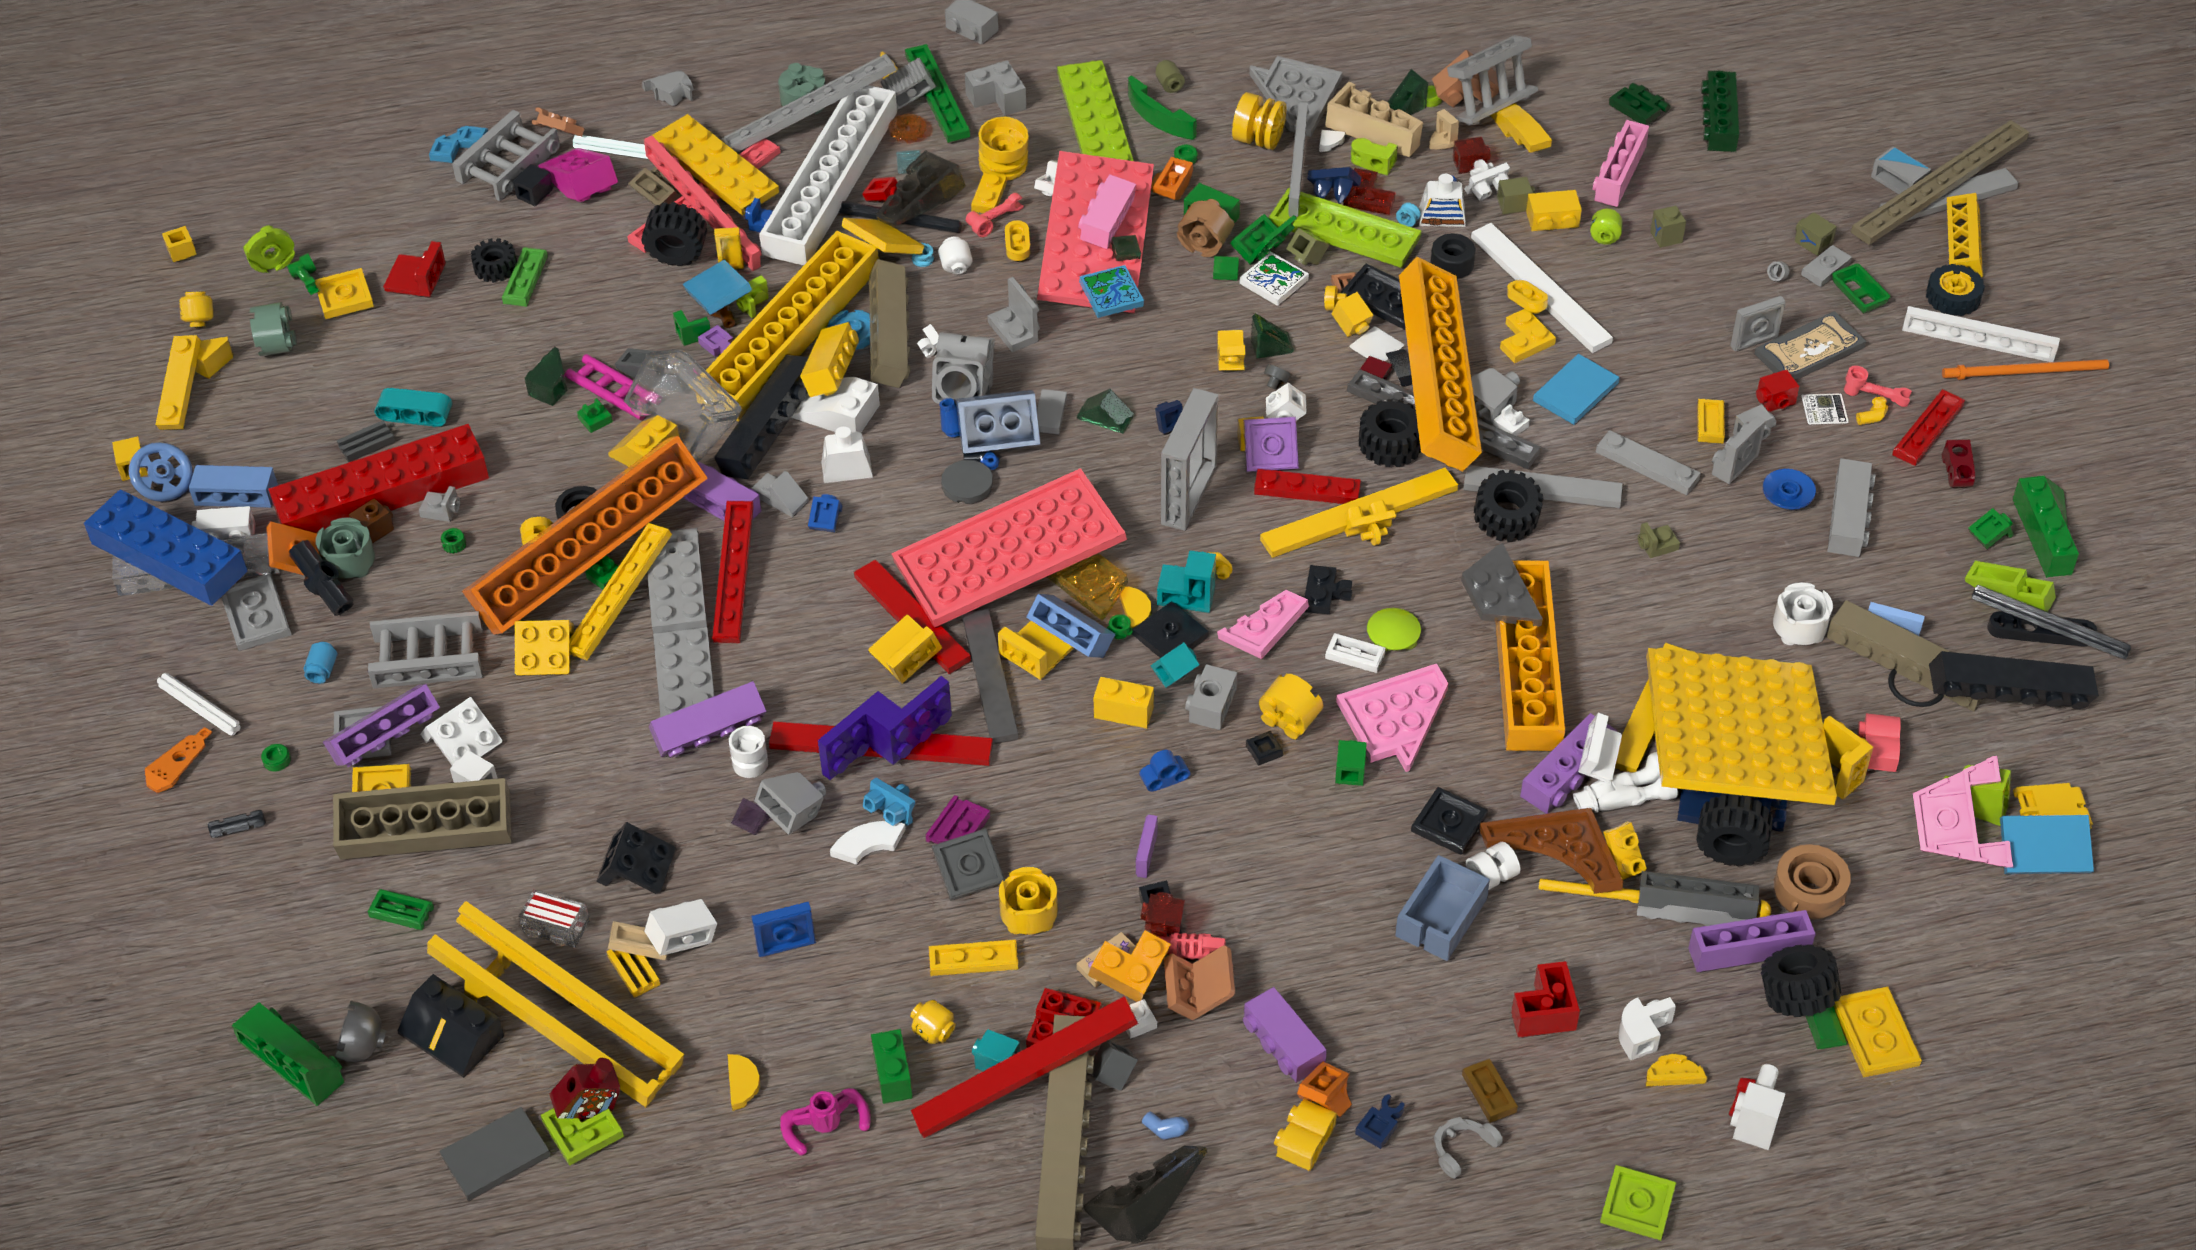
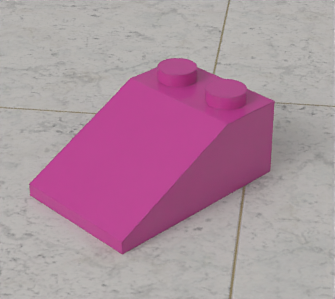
M579 147L538 165L539 168L550 172L551 182L567 198L577 200V202L590 199V195L596 192H606L611 189V185L618 183L608 155Z

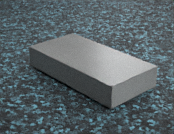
M1042 389L1037 409L1039 432L1060 433L1067 400L1066 391Z

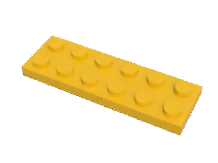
M688 114L652 135L658 142L664 144L667 152L672 157L675 156L678 159L682 168L688 170L692 176L742 216L745 214L746 208L751 206L754 198H759L760 204L779 193V186Z

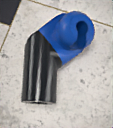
M991 451L963 453L964 460L981 462L990 470L996 469L999 465L998 457Z

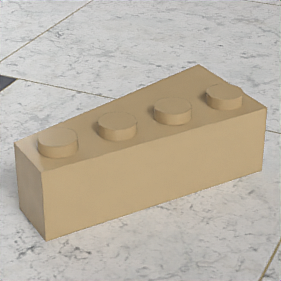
M1349 81L1328 103L1325 127L1334 131L1345 132V134L1356 139L1366 138L1371 143L1387 146L1388 143L1398 145L1397 153L1399 155L1410 157L1420 146L1423 122L1400 109L1394 111L1390 108L1388 102L1384 100L1376 101L1371 98L1370 92L1366 90L1358 91L1355 89V84Z

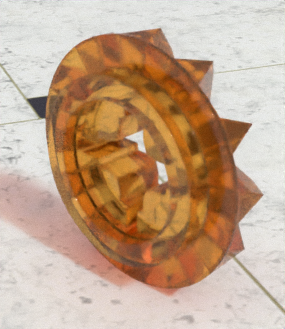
M914 114L899 115L892 119L889 124L891 137H896L897 142L905 140L906 143L909 140L916 142L917 138L924 137V132L927 131L926 122L923 118ZM907 126L910 127L909 131H905Z

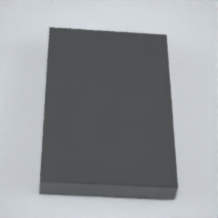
M522 1107L439 1151L443 1161L468 1201L551 1156L549 1149Z

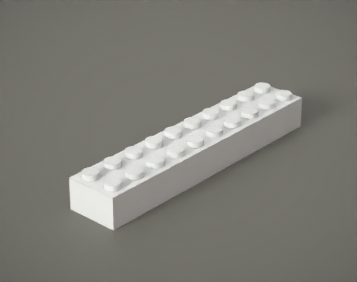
M867 85L841 99L761 230L759 236L762 256L803 266L811 259L836 218L842 201H846L896 116V91Z

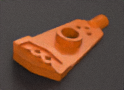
M203 727L196 735H188L145 768L147 787L156 793L172 788L178 782L181 774L204 749V740L213 732ZM179 757H185L182 761H176Z

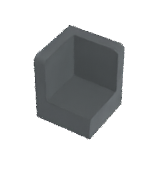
M1107 1040L1100 1045L1094 1056L1092 1076L1101 1083L1117 1090H1122L1138 1059L1129 1049Z

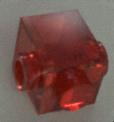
M1482 137L1454 141L1452 159L1459 174L1470 173L1474 169V163L1477 160L1482 159L1487 164V160L1491 158L1490 148L1485 146Z
M1159 892L1156 895L1150 894L1149 903H1143L1140 920L1145 921L1144 930L1161 937H1166L1167 934L1179 933L1185 900L1174 898L1173 895Z

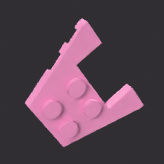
M1992 756L1975 766L1964 769L1958 774L1913 793L1921 851L2014 868L2010 841L1978 843L1971 786L2001 783L1997 756Z

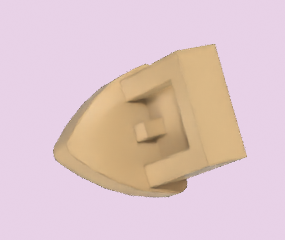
M1445 109L1437 112L1436 131H1434L1430 138V149H1447L1458 145L1459 121Z

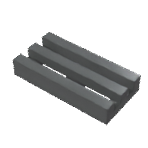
M384 420L336 441L339 449L347 461L350 462L394 443L395 438L390 433L388 426L386 427Z

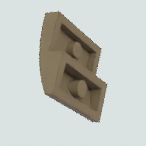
M656 167L651 171L644 168L628 183L630 187L655 206H661V203L665 202L671 204V202H675L682 196Z

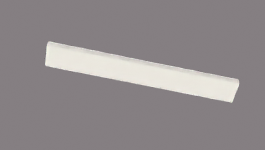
M1492 223L1472 232L1471 238L1515 280L1527 281L1548 295L1546 310L1590 352L1594 353L1612 344L1613 337Z

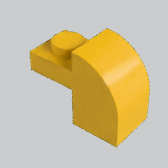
M1243 330L1218 331L1217 355L1219 371L1244 370L1245 345H1243Z

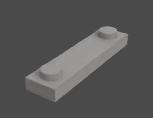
M1611 430L1607 432L1596 448V453L1685 495L1689 494L1700 479V472Z

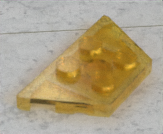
M1099 553L1047 576L1049 580L1100 620L1106 618L1128 584L1127 574Z

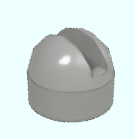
M1775 261L1768 266L1767 274L1771 280L1781 281L1787 278L1790 269L1785 262Z

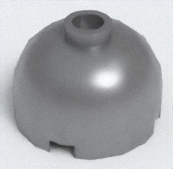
M350 1001L347 1009L351 1010H348L347 1016H345L337 1049L343 1050L342 1052H336L335 1059L359 1062L369 1058L376 1047L382 1048L386 1030L381 1029V1018L372 1007Z

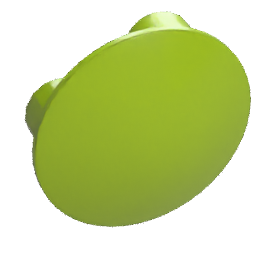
M1386 608L1374 613L1367 623V633L1375 645L1385 647L1386 651L1413 649L1416 647L1420 637L1421 626L1418 619L1412 613L1400 608Z

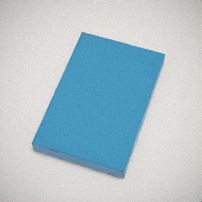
M725 260L683 283L685 290L709 315H712L752 290L750 284Z
M1577 354L1534 394L1533 401L1575 425L1619 383L1620 377L1584 356Z
M2089 815L2000 817L2002 842L2010 841L2014 867H2004L2005 874H2077L2094 872Z

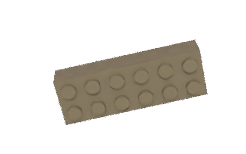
M505 778L333 794V847L340 860L512 843L510 790Z

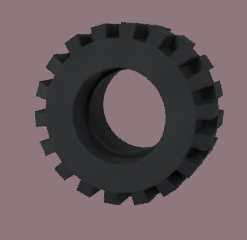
M665 202L661 203V206H654L653 210L649 212L641 241L645 251L650 252L649 255L652 258H657L659 262H665L671 266L673 264L677 266H683V264L690 265L692 261L698 260L708 228H706V221L702 220L703 216L700 213H696L695 209L688 208L685 204L679 205L677 202H671V204Z
M1387 399V402L1381 400L1377 401L1376 405H1369L1368 410H1364L1360 418L1359 447L1361 453L1366 454V458L1369 461L1374 460V464H1384L1385 467H1390V465L1401 467L1403 463L1406 465L1411 463V459L1416 460L1419 453H1421L1416 409H1413V405L1410 403L1404 404V401L1401 400L1396 402L1393 399Z
M1500 470L1497 475L1491 473L1488 475V479L1484 478L1478 489L1474 505L1475 522L1479 523L1478 527L1480 530H1486V535L1489 537L1496 536L1498 541H1502L1503 538L1507 539V542H1513L1514 538H1517L1519 541L1524 539V535L1529 536L1533 529L1537 527L1543 506V494L1540 493L1541 488L1539 485H1534L1535 480L1533 478H1526V474L1522 472L1516 474L1515 470H1509V473ZM1502 501L1511 502L1520 509L1507 510L1500 507L1497 503Z
M1723 794L1719 798L1713 797L1710 799V802H1705L1703 808H1701L1696 837L1698 848L1700 851H1704L1706 857H1711L1713 861L1717 863L1722 862L1728 866L1752 865L1755 861L1760 862L1763 860V856L1768 854L1773 825L1772 814L1769 813V809L1766 806H1761L1762 803L1760 801L1752 800L1748 796L1742 797L1734 794L1728 796Z
M1809 944L1795 945L1782 948L1783 950L1772 953V956L1764 960L1765 963L1761 966V975L1768 1006L1773 1008V1011L1776 1013H1782L1784 1016L1792 1015L1794 1017L1812 1016L1815 1013L1826 1011V1008H1831L1840 999L1842 989L1835 956L1829 950H1825L1821 946L1814 947V945Z

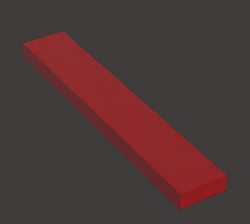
M726 501L712 636L713 643H740L754 509L753 501Z
M876 559L854 572V578L897 622L906 615H909L923 629L927 626L934 632L942 649L932 658L948 674L971 661L970 654L941 625L934 628L922 606Z

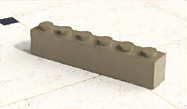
M877 259L869 275L871 381L899 388L903 380L908 379L911 366L908 365L910 347L907 346L910 330L907 329L909 312L906 311L909 295L906 294L908 277H905V266Z
M1847 600L1831 619L1826 637L1887 669H1895L1898 674L1932 691L1933 686L1929 663L1941 651L1950 652ZM1944 695V697L1974 712L1983 700H1974L1971 697L1964 696L1947 697Z

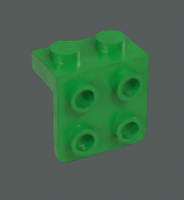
M1263 214L1236 236L1230 244L1249 265L1256 259L1260 261L1270 253V249L1273 247L1277 248L1286 239L1285 237L1294 230L1295 227L1292 224L1297 220V217L1293 215L1277 228Z

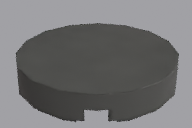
M975 460L954 462L942 474V490L945 496L954 502H958V500L964 501L965 504L979 502L990 494L991 487L993 486V475L990 469L981 462Z

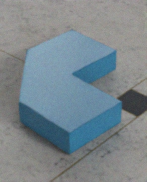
M463 126L457 129V133L447 137L443 135L436 138L429 153L430 161L453 163L459 148H470L488 132V128Z

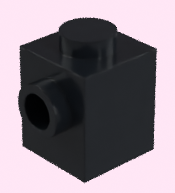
M532 164L520 172L513 180L516 198L533 206L539 204L553 190L550 172Z

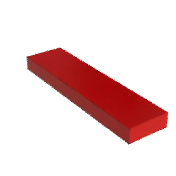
M1942 389L1896 445L1892 455L1916 466L1962 409L1965 400Z

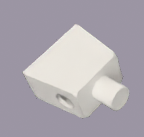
M843 426L837 428L834 435H827L824 438L821 461L824 483L873 478L870 455L862 433H851L848 427Z

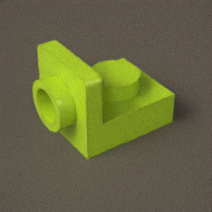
M762 275L749 281L748 283L752 290L736 300L738 308L742 312H746L751 318L756 316L755 305L769 298L767 280Z

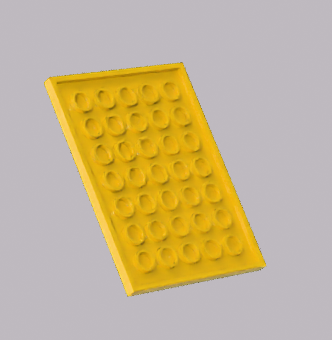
M1648 648L1646 660L1661 787L1835 805L1837 794L1812 665L1801 662H1779L1774 659H1751L1745 656L1731 657L1717 653L1702 654L1694 651L1683 652L1666 648Z

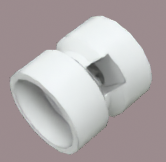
M742 726L734 730L729 737V748L735 773L745 778H754L761 775L768 767V756L763 732L753 726Z
M1499 842L1489 847L1486 853L1480 852L1468 858L1465 864L1466 868L1490 879L1489 890L1498 886L1500 881L1505 882L1520 874L1518 858L1513 849L1505 842Z

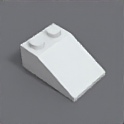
M857 377L843 378L838 390L831 395L825 396L821 394L810 397L807 393L791 418L833 432L837 428L844 426L848 427L851 433H861L880 406L878 384Z

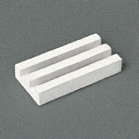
M1334 633L1327 648L1325 659L1377 673L1382 657L1384 658L1386 648Z

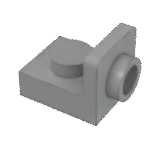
M449 486L446 494L428 491L419 509L420 517L450 522L454 513H457L460 507V498L457 497L455 487Z

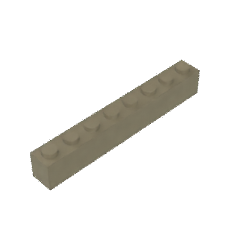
M1054 1015L1053 1034L1084 1018V1016ZM1089 1051L1049 1072L1035 1236L1036 1250H1074L1075 1241L1081 1240V1222H1076L1077 1212H1083L1084 1193L1078 1192L1079 1184H1085L1086 1165H1081V1156H1087L1088 1137H1083V1128H1089L1090 1110L1085 1109V1101H1091L1092 1082H1087L1088 1073L1093 1074L1094 1055H1089Z

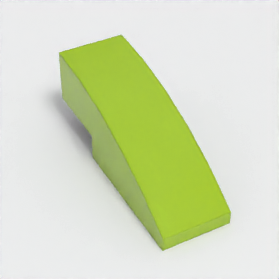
M1975 561L1965 577V582L1974 588L1977 585H1981L2047 612L2056 598L2054 582L2028 578L2026 569Z

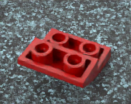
M1045 988L1036 1008L1035 1020L1026 1038V1047H1030L1053 1034L1054 1015L1086 1017L1101 1009V1002Z

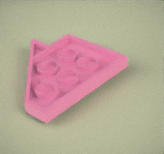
M1436 663L1337 695L1336 703L1358 742H1367L1366 756L1370 763L1396 755L1405 772H1408L1448 690V682Z

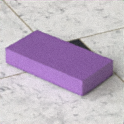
M1148 815L1145 819L1136 856L1137 877L1147 878L1158 833V816Z

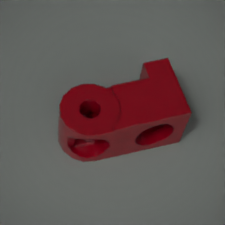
M1947 440L1941 456L1948 472L1949 486L1973 487L1975 467L1971 441ZM1955 447L1963 448L1962 452H1953L1952 449Z

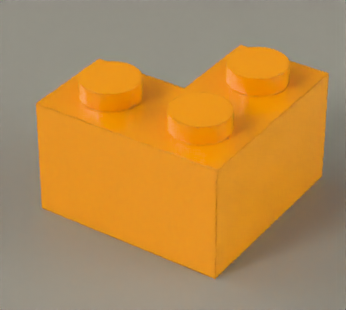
M1146 930L1143 932L1131 955L1105 941L1091 965L1088 976L1136 1002L1141 1001L1171 944Z

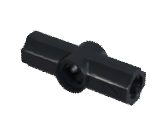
M308 540L301 541L289 550V556L305 576V587L311 593L319 595L334 616L341 615L354 605V600L337 579L339 577L337 568L332 563L323 560Z

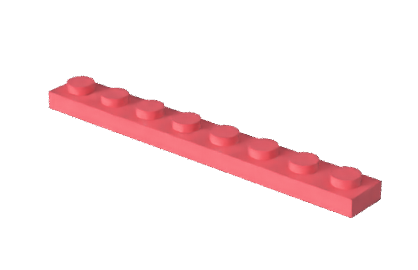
M652 135L644 139L646 157L714 230L719 228H737L732 217L720 209L718 202L715 199L712 200L707 195L704 187L698 185L693 180L691 173L688 170L685 171L680 166L678 159L675 156L672 157L667 152L662 142H658ZM740 228L743 260L754 271L761 267L760 256L762 253L756 243H752L745 231Z

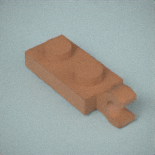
M539 107L535 109L539 114L537 120H532V124L540 127L555 128L559 131L582 137L585 128L576 125L577 120L548 112Z

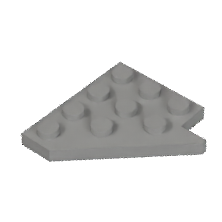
M1280 56L1276 57L1269 70L1252 65L1249 69V75L1266 99H1274L1275 103L1278 100L1286 103L1285 126L1289 132L1296 133L1298 104L1300 102L1308 103L1306 136L1309 137L1313 135L1328 103L1331 101L1342 80V72Z

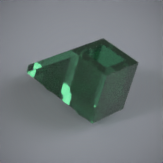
M554 347L548 354L544 355L535 368L530 370L525 377L528 396L551 406L568 391L559 348Z

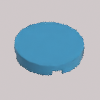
M845 310L834 315L829 321L828 327L846 322L850 323L852 330L857 332L859 338L856 350L870 345L869 313L862 310H855V312Z

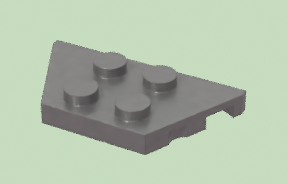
M1503 543L1497 545L1462 573L1461 581L1481 620L1503 621L1511 624H1516V620L1533 621V626H1542L1543 618Z

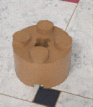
M1214 199L1197 201L1191 204L1178 224L1177 238L1188 251L1193 253L1196 250L1202 252L1201 256L1212 257L1219 252L1234 227V221L1220 207L1218 201Z

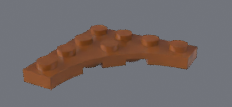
M1591 808L1480 823V833L1487 849L1499 842H1505L1512 849L1533 851L1555 858L1578 872L1589 884L1594 894L1622 890L1623 880Z

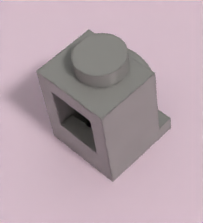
M1759 405L1736 415L1733 434L1737 435L1746 422L1750 423L1758 415L1766 420L1762 436L1763 440L1770 435L1771 428L1776 426V419L1772 413L1768 412L1762 405Z

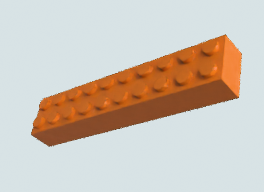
M678 435L667 438L462 592L473 608L479 611L480 617L492 634H502L513 626L515 621L521 620L708 478Z

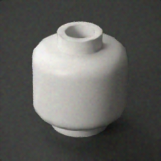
M950 237L945 239L939 247L938 253L945 271L959 275L966 272L972 265L973 259L967 241L959 237Z

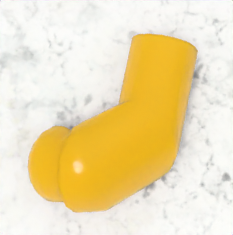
M1875 397L1872 400L1873 406L1870 411L1857 413L1856 420L1858 425L1883 420L1888 411L1886 398Z

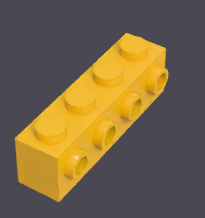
M849 322L821 330L800 375L810 397L821 394L828 396L838 390L859 343L857 332L852 330Z

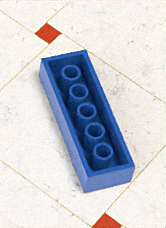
M121 489L84 522L91 544L210 606L217 602L247 572L241 550Z

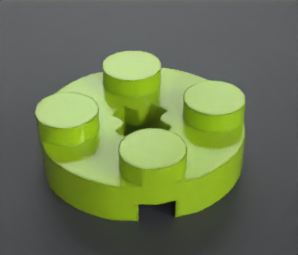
M270 225L262 227L258 233L249 239L243 248L250 266L262 273H268L267 270L274 268L276 271L283 269L293 260L295 255V245L291 236L286 231L273 228ZM274 248L273 252L268 251L267 253H265L268 249Z

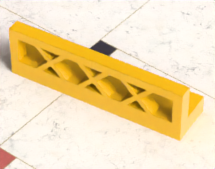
M1977 193L1947 197L1949 265L1971 266L1974 272L1983 277L1981 222ZM1967 203L1961 210L1953 207V205ZM1959 219L1967 221L1961 227L1955 225ZM1961 235L1967 237L1961 244L1955 241ZM1961 252L1969 255V258L1955 260V257Z

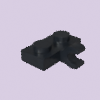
M1310 565L1304 598L1308 599L1309 607L1305 612L1330 615L1332 598L1351 601L1352 581L1341 580L1335 583L1336 567Z

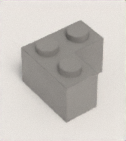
M1008 60L965 73L966 95L974 108L996 102L1005 116L1026 110V88Z

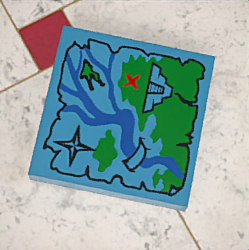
M1125 265L1083 275L1079 278V283L1097 318L1143 307L1144 299Z

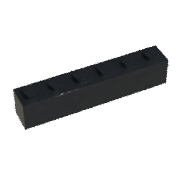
M785 355L714 458L721 474L728 477L749 479L808 393L800 375L809 357Z
M1941 651L1929 663L1934 694H1943L1947 697L1964 696L1971 697L1974 700L1985 698L1995 699L1998 702L2016 701L2026 705L2037 703L2047 704L2049 707L2068 706L2073 709H2084L2099 696L2093 666Z

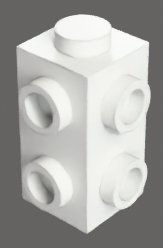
M250 506L197 510L196 521H192V526L229 545L254 543L256 523Z

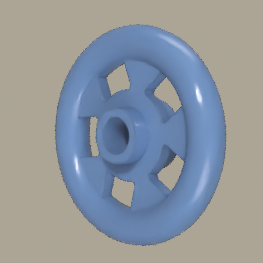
M157 442L145 445L133 455L129 464V477L133 487L145 498L158 502L171 501L183 495L188 490L193 476L192 465L187 455L178 447L168 443ZM159 453L161 459L151 462L148 456ZM174 457L180 465L174 468L167 460ZM140 467L148 468V477H140ZM164 468L166 473L159 474L156 469ZM174 475L181 478L177 486L169 483ZM152 482L163 485L162 491L151 489Z

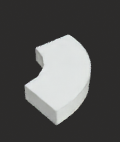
M876 821L855 827L835 842L830 849V856L857 865L864 856L874 851H895L905 832V824L897 823L892 826L885 821Z

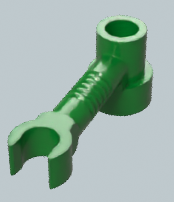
M308 253L300 256L298 261L287 265L292 278L294 279L299 276L310 295L320 292L314 278L309 275L317 270Z

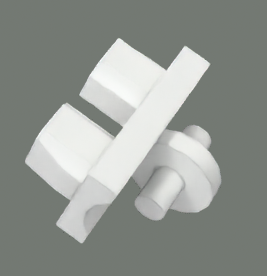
M1482 159L1477 160L1474 163V169L1470 171V183L1464 188L1466 193H1474L1479 201L1488 198L1492 193L1489 186L1494 185L1498 191L1499 180L1509 179L1507 175L1510 169L1509 165L1506 162L1494 167L1492 163L1486 164Z

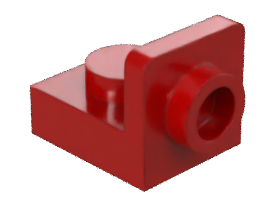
M895 177L873 179L862 193L866 201L885 200L889 209L894 210L905 197Z

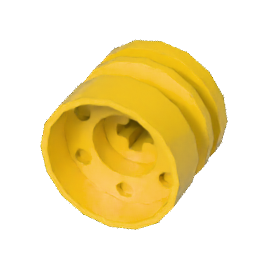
M1245 92L1238 103L1232 126L1233 140L1250 144L1255 138L1256 146L1263 147L1265 145V148L1274 150L1285 127L1286 103L1279 100L1275 103L1274 99L1269 98L1263 105L1262 96Z
M995 117L987 120L979 130V168L983 173L1007 176V181L1020 177L1028 166L1027 128L1022 122L1010 117Z

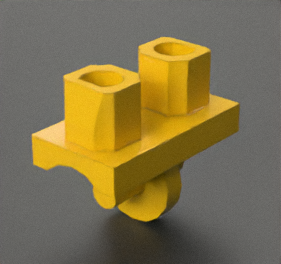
M1383 500L1369 505L1368 508L1371 514L1369 516L1363 515L1360 506L1349 508L1346 512L1347 526L1344 530L1346 537L1360 534L1362 541L1369 539L1373 546L1381 543V536L1388 535L1387 528L1391 527L1392 519L1396 518L1395 511H1388Z
M1627 821L1616 828L1603 832L1622 880L1646 871L1647 868L1644 859H1642L1638 837L1632 822Z

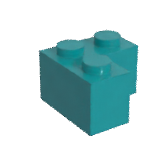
M1189 550L1186 567L1163 564L1157 586V606H1165L1172 601L1181 609L1210 613L1215 592L1216 554Z

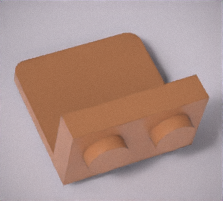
M1223 945L1193 964L1174 954L1164 958L1169 1009L1191 1020H1195L1234 996V974L1231 949Z

